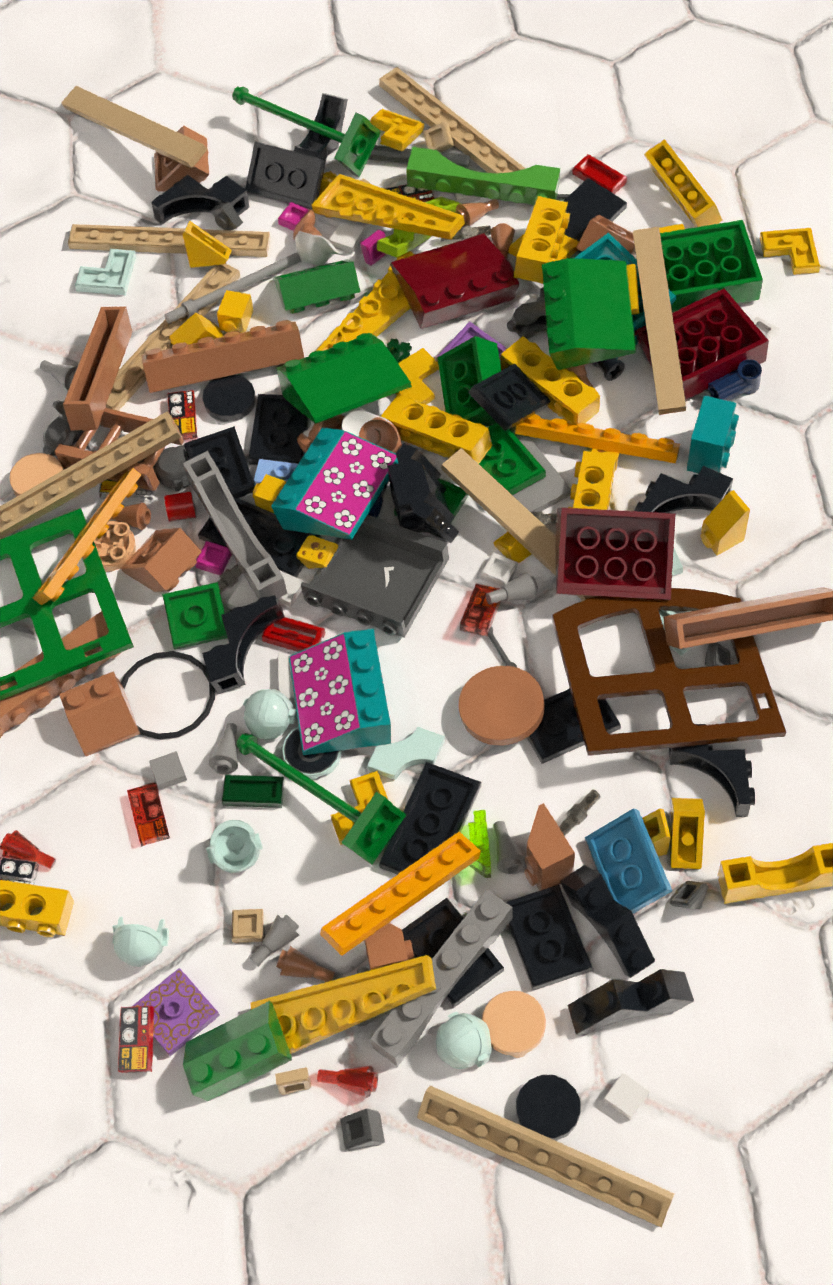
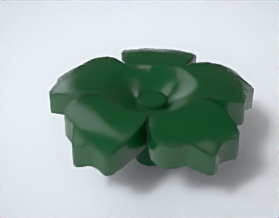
M397 338L391 339L387 343V348L397 363L411 355L412 346L410 343L401 342L399 345Z

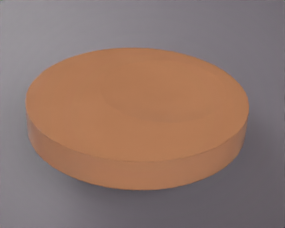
M494 666L476 673L464 685L459 697V713L465 729L477 740L490 745H510L524 740L537 729L544 715V697L539 683L528 672L512 666Z

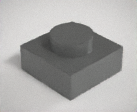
M229 202L217 205L211 210L215 217V222L224 230L237 229L244 223Z

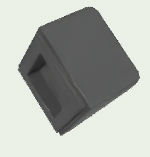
M366 1108L340 1118L346 1151L385 1143L381 1116L378 1111Z

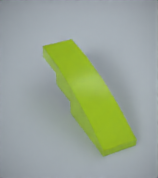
M443 196L425 202L454 213L456 206L461 204ZM394 229L392 235L377 240V250L397 258L413 250L431 236Z

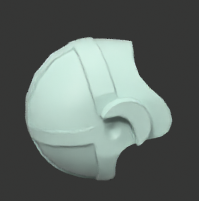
M276 689L257 690L249 699L246 698L244 700L245 724L248 730L260 739H275L286 731L289 724H294L296 709H294L291 701Z
M228 820L215 828L211 836L210 847H207L206 850L211 864L216 863L220 869L229 873H239L251 868L257 862L260 850L263 849V844L259 833L255 834L254 829L248 823L241 820Z
M119 917L117 925L112 926V943H114L116 955L123 962L134 967L150 964L162 953L163 947L168 945L169 929L165 928V919L159 920L157 931L140 924L124 925L123 917Z
M456 1011L448 1015L449 1020L443 1023L437 1031L436 1049L439 1058L455 1069H465L473 1065H477L480 1068L486 1064L492 1053L490 1032L487 1024L482 1019L467 1013L459 1014Z

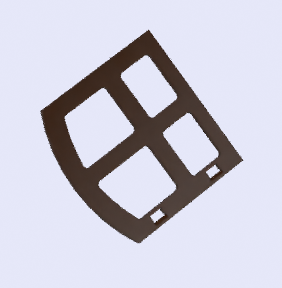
M671 588V600L596 596L552 614L551 619L588 756L785 737L787 732L753 635L730 639L738 664L679 669L675 665L670 646L666 643L665 630L659 614L660 610L696 611L742 602L741 598L717 592ZM635 613L641 625L654 671L599 677L592 676L578 630L611 617ZM743 686L748 691L757 718L754 721L695 725L691 718L684 691ZM659 694L662 697L671 728L618 734L606 732L597 700ZM765 697L769 708L761 709L757 698Z

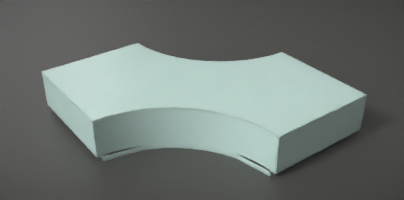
M417 727L411 736L402 741L376 746L367 769L371 772L378 771L379 775L396 780L400 773L408 767L426 764V762L435 764L445 742V736Z

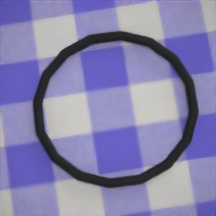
M176 651L154 653L137 661L124 674L121 684L125 689L129 677L140 666L157 658L176 657L189 660L199 667L209 682L210 697L204 712L193 724L177 732L160 734L143 730L138 726L140 735L155 739L180 737L196 729L209 715L215 700V688L210 683L206 665L192 655Z

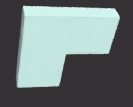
M110 249L105 268L80 266L75 283L76 291L126 296L136 260L135 251Z

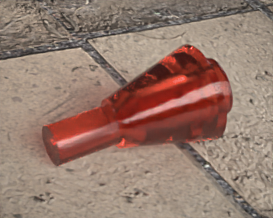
M14 830L12 834L7 833L0 845V849L3 850L2 857L36 862L49 869L54 867L57 860L40 851L36 845L18 830Z
M372 1065L339 1071L319 1069L317 1081L337 1084V1086L369 1098L371 1092H375L377 1089L378 1074L374 1072Z

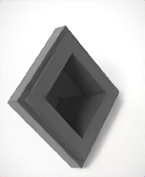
M717 642L709 643L704 665L708 667L731 665L730 650Z
M686 881L670 900V904L688 909H701L709 886L702 882Z

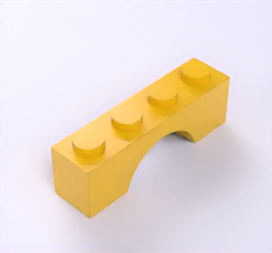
M833 843L812 846L798 856L781 861L763 862L754 859L752 856L722 860L717 877L724 904L833 886Z

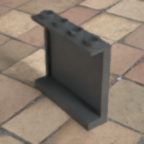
M367 515L352 540L337 537L334 543L339 547L327 567L319 568L310 584L301 583L303 597L308 604L314 607H324L338 616H348L356 619L357 622L364 626L371 625L381 629L388 635H398L405 638L449 560L448 546L443 541ZM384 567H394L393 570L389 571V582L386 587Z

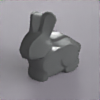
M544 288L540 289V296L536 302L524 303L516 308L512 319L507 323V329L510 332H516L520 338L524 336L526 339H530L536 332L547 330Z
M59 400L52 404V407L59 412V416L46 426L43 433V453L52 456L56 455L55 450L59 444L72 446L83 433V430H70L63 406L64 401Z
M184 445L164 448L153 467L159 482L176 492L180 491L181 488L191 485L183 463L187 461ZM146 458L138 461L137 463L144 462Z

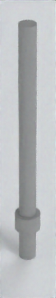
M296 252L194 301L190 299L183 302L181 307L164 315L165 319L170 324L185 316L189 318L195 312L198 313V310L223 299L226 290L238 292L301 262V258Z

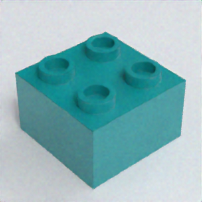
M709 396L703 397L690 441L686 471L699 473L703 466L720 472L721 468H727L730 458L729 452L734 445L740 416L735 414L737 403Z

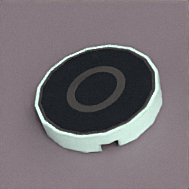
M299 726L288 734L282 747L284 762L311 780L332 773L338 766L342 755L341 750L303 755Z

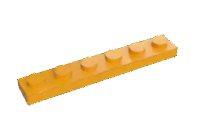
M537 414L516 425L515 434L675 464L680 450V444L675 443L669 438L657 440L648 438L642 433L630 435L621 433L618 429L614 428L597 429L587 423L575 425L559 418L552 420L542 419Z
M132 468L117 481L34 595L33 599L40 605L50 600L56 601L63 593L64 588L62 584L66 579L71 580L80 568L77 566L80 559H86L94 549L93 541L96 537L100 539L108 530L109 525L106 523L111 517L114 519L122 511L124 505L121 503L124 498L131 497L137 490L138 485L136 482L141 476L138 471Z
M461 832L456 833L321 927L320 935L343 956L478 860L481 850Z

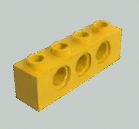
M665 139L644 153L653 173L695 227L718 224L723 221L714 201Z
M537 197L516 257L515 278L543 284L542 264L553 262L558 258L560 244L563 243L565 229L568 228L570 213H566L568 202Z
M522 336L501 353V370L516 364L550 399L551 402L547 407L566 420L567 423L575 425L586 423L599 412L600 395L597 390L582 382L574 372H569L567 369L557 370L552 358L543 352L535 342H530Z
M397 394L381 415V417L394 424L402 441L448 459L462 448L479 464L492 447L489 429L483 424L465 420L459 415H452L435 406L420 403L414 398H407Z
M583 451L582 462L576 461L574 477L578 478V483H572L570 500H574L573 507L568 506V508L608 510L615 473L616 455Z
M0 880V926L7 927V929L17 933H24L25 930L36 931L44 937H54L55 934L65 936L74 905V900L69 890ZM13 903L10 909L1 911L5 904ZM35 908H43L39 914L30 915Z

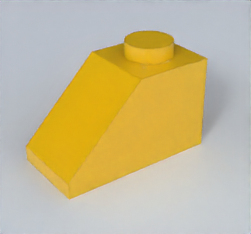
M734 490L730 491L703 520L701 540L717 556L745 539L750 508Z
M672 798L670 821L671 868L702 869L705 809L702 799Z

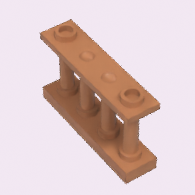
M105 407L99 426L111 429L98 450L116 441L122 431L130 433L153 419ZM97 430L83 431L75 446L58 445L55 454L63 469L96 452L85 449ZM182 435L181 438L172 443L182 445L184 443ZM165 447L147 456L144 462L135 463L108 479L117 482L123 474L134 468L141 474L136 482L138 487L155 491L160 482L153 467Z

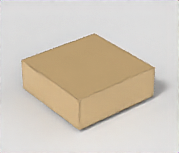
M443 122L424 131L428 149L443 152L454 147L448 123Z
M263 909L232 910V942H263Z
M307 1067L275 1074L277 1087L282 1095L312 1088Z

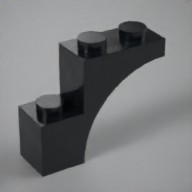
M322 93L314 121L342 132L348 99ZM310 130L305 139L294 147V151L327 159L328 150L339 148V142Z
M187 174L151 202L154 218L161 225L176 216L187 213H211V210L217 205L226 202L231 204L238 215H241L250 208L247 190L227 175L207 189Z
M706 466L701 468L698 475H692L689 484L661 473L656 482H650L645 493L646 498L644 502L639 501L634 511L671 513L683 509L712 511L732 490L734 478Z
M275 595L262 597L254 603L243 607H235L221 615L229 644L218 645L210 651L202 653L210 683L218 694L246 685L244 664L251 645L268 626L285 618L283 609Z
M713 744L669 748L670 765L691 767L709 775L728 794L734 807L735 816L748 817L750 806L755 805L754 787H749L748 778H752L751 760H746L745 749L713 750Z
M583 865L560 880L571 905L597 930L626 976L632 978L655 962L632 911L613 899L602 874Z
M660 969L638 982L612 979L567 1006L575 1034L584 1036L599 1028L622 1020L653 1014H672L693 1003L694 998L685 972Z

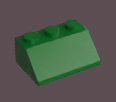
M348 259L273 277L282 307L285 311L290 310L291 314L305 311V306L315 304L316 308L329 305L330 300L340 298V301L351 300L355 298V293L361 292L354 261Z
M474 336L437 357L445 412L459 415L465 420L481 423L487 427L493 425L496 421L468 392L474 385L500 372L501 365L497 343Z
M268 1001L186 1042L183 1068L192 1095L205 1101H210L293 1060L273 1003Z

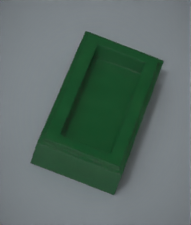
M225 775L222 804L223 806L282 808L285 779L282 776Z

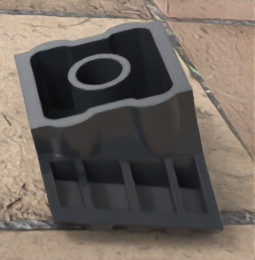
M403 443L396 453L398 463L388 465L391 497L399 525L418 533L428 532L452 543L459 531L451 524L455 516L449 511L444 493L447 489L438 481L442 474L417 448Z

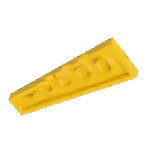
M339 174L311 205L315 214L324 215L328 218L335 217L449 240L465 224L463 215Z
M409 251L399 256L396 260L403 259L415 254ZM391 266L388 268V273L383 279H378L373 285V290L367 297L364 296L359 301V306L355 311L349 313L343 319L340 326L336 327L316 351L332 348L338 342L354 340L363 333H372L377 337L411 309Z
M425 955L250 1002L251 1010L268 1001L273 1003L290 1054L436 990L432 959Z

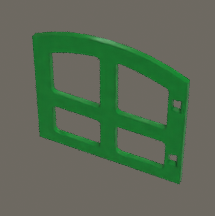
M81 508L0 539V561L6 558L11 559L23 593L21 599L0 607V628L25 618H31L44 655L42 661L0 677V686L14 680L17 685L2 691L0 689V701L134 647L94 541L92 543L94 546L93 551L86 559H82L86 572L83 575L65 581L62 584L64 591L56 601L50 600L40 605L33 599L43 583L32 555V549L68 534H72L76 539L87 524ZM88 593H95L109 630L108 634L73 649H65L52 612L53 608ZM101 646L102 651L86 657L85 652Z

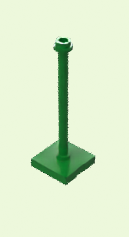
M237 86L233 91L232 98L239 105L248 103L341 143L334 159L350 173L359 177L381 133L364 115L355 112L346 134L254 96L249 93L247 87Z
M244 733L237 740L236 747L243 755L251 753L353 821L354 825L341 843L371 865H373L406 816L403 811L394 806L391 801L377 791L361 813L257 744V737L253 734Z

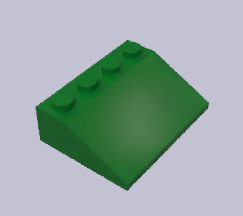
M743 219L660 233L668 289L676 296V300L671 305L672 313L724 288L737 303L760 299L763 278Z
M566 258L542 264L549 354L557 370L636 353L626 261Z
M372 333L360 334L356 339L348 342H338L332 348L311 352L308 357L300 360H289L283 366L276 368L283 398L315 424L412 387L410 380L384 342Z

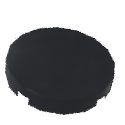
M237 374L213 379L203 390L202 397L206 412L212 418L222 422H229L228 419H235L236 421L244 418L252 411L256 401L252 383L245 377Z
M539 1075L530 1079L520 1089L516 1099V1116L521 1126L555 1141L568 1136L577 1126L581 1114L580 1098L576 1089L566 1079L556 1075Z

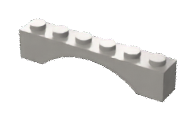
M206 451L184 462L183 466L189 483L257 598L275 595L278 599L288 594L282 574L247 524L209 452Z
M486 889L432 959L436 990L393 1008L370 1038L373 1049L397 1067L401 1064L417 1043L429 1021L455 984L476 959L496 941L512 920V907Z

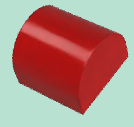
M192 492L164 496L169 522L196 518Z

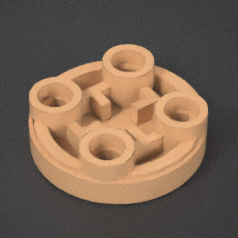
M45 453L27 455L17 461L11 469L9 480L12 490L17 497L63 471V467L60 461L52 455Z
M108 521L106 524L109 525L106 533L100 539L96 537L94 540L105 572L121 569L135 554V538L129 525L125 522Z
M521 991L500 993L488 1002L483 1011L482 1020L489 1028L491 1047L502 1054L521 1058L535 1049L544 1037L546 1029L544 1010L540 1003L527 993Z

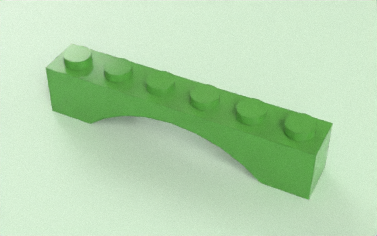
M412 147L406 175L407 186L535 205L538 196L556 200L561 168L533 165L523 170L508 173H483L459 166L445 158L437 150Z

